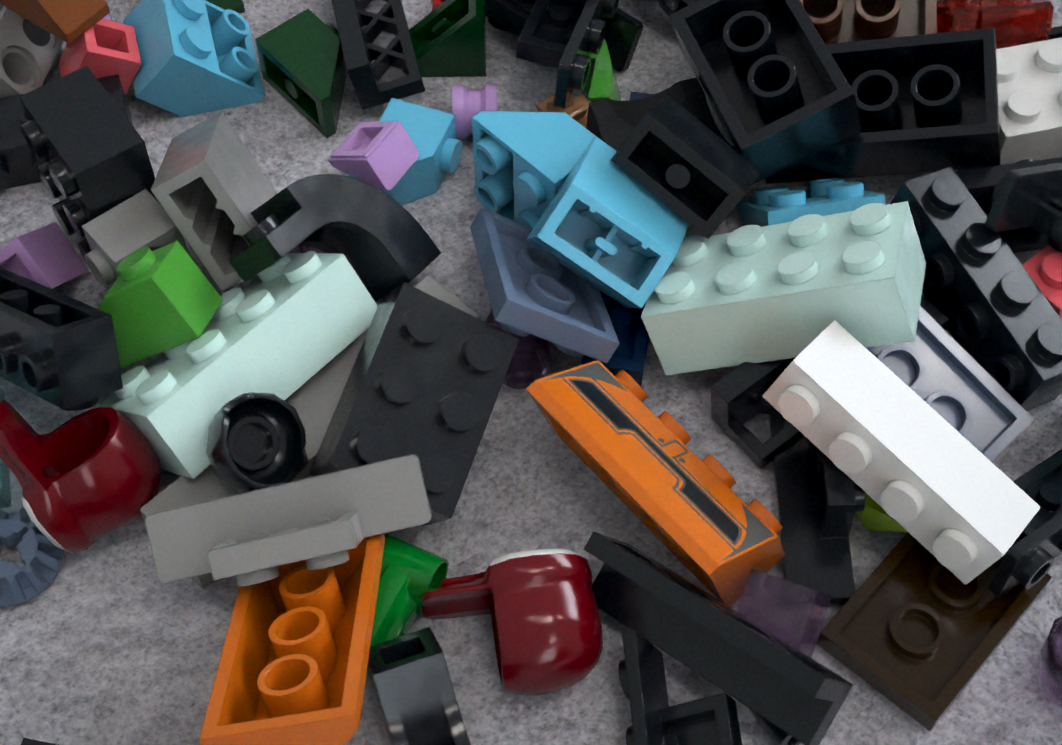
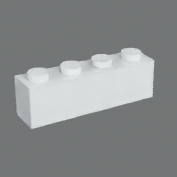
M836 320L788 365L762 396L789 423L795 426L822 451L837 468L850 477L890 517L895 519L965 585L1006 554L1041 508Z

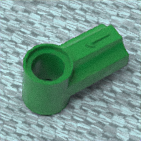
M384 534L385 544L370 646L408 633L417 615L423 616L420 602L421 594L437 588L441 581L446 579L449 565L447 559L389 534ZM367 667V674H366V675H367V676H370L369 670H368V667Z

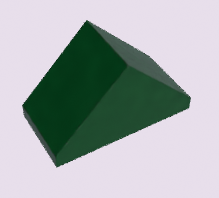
M446 0L409 29L422 77H486L485 0ZM402 70L403 73L409 75L408 71Z

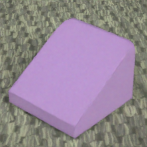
M400 121L360 122L330 155L328 161L332 167L375 188L389 191L418 159L419 152Z

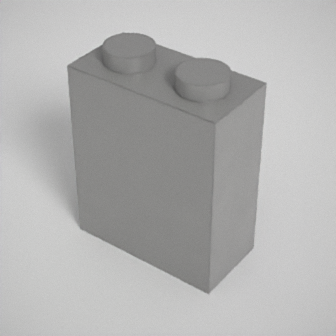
M221 111L171 140L151 191L219 288L224 291L242 281V278L229 262L249 247L243 235L258 224L251 215V212L277 193Z

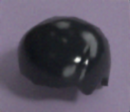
M244 393L223 405L214 416L208 429L206 454L216 476L236 491L248 492L288 483L308 464L305 451L306 430L296 409L275 394Z

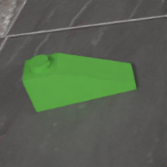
M177 240L154 251H151L148 246L141 247L124 258L116 268L120 276L104 296L97 309L112 315L121 369L198 339L223 299Z

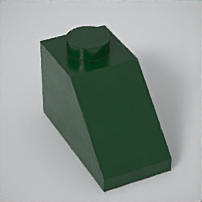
M306 9L256 38L255 42L263 79L326 138H329L337 130L346 81L343 50L338 29L331 23L325 24L309 9Z

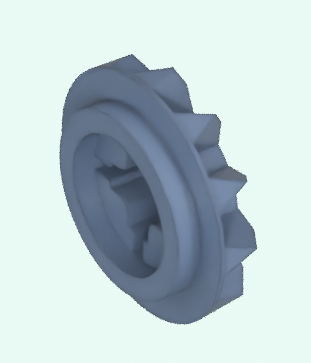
M24 507L18 512L10 513L0 509V546L4 544L11 549L16 547L24 564L23 567H20L15 562L10 563L5 559L0 560V607L19 605L41 594L54 581L63 562L64 550L56 547L37 528Z

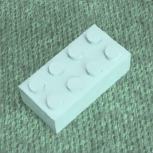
M908 201L888 205L870 203L854 211L826 216L808 214L791 222L763 227L746 225L733 232L712 235L709 239L698 235L685 236L673 262L647 299L641 315L665 375L739 366L743 362L760 363L796 358L834 320L865 348L914 342L926 261Z
M315 251L287 253L284 257L257 274L258 276L243 289L238 287L222 294V303L198 339L164 351L147 367L140 365L124 373L121 376L123 389L115 391L99 406L115 409L128 417L137 426L157 454L162 470L194 479L211 464L206 454L208 429L214 416L223 405L237 396L249 392L272 393L285 401L370 327L378 306L344 254L316 253Z

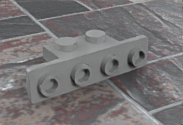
M410 454L153 513L146 517L145 525L160 582L168 583L212 573L213 580L235 576L238 586H248L279 577L278 566L305 560L307 570H318L350 560L348 550L356 548L365 537L426 524L431 520L432 512L419 458L415 454Z

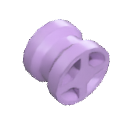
M485 84L481 90H469L464 85H452V114L455 115L456 139L466 140L470 134H473L472 117L480 111H498L497 84Z

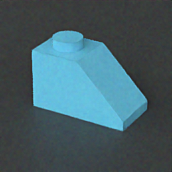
M391 98L378 122L400 121L419 152L418 159L396 185L389 191L381 190L402 206L437 193L447 172L453 174L456 171L461 159L463 146L462 141L456 139L454 114Z

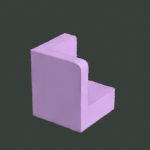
M56 222L18 236L0 249V267L53 290L87 273V267Z

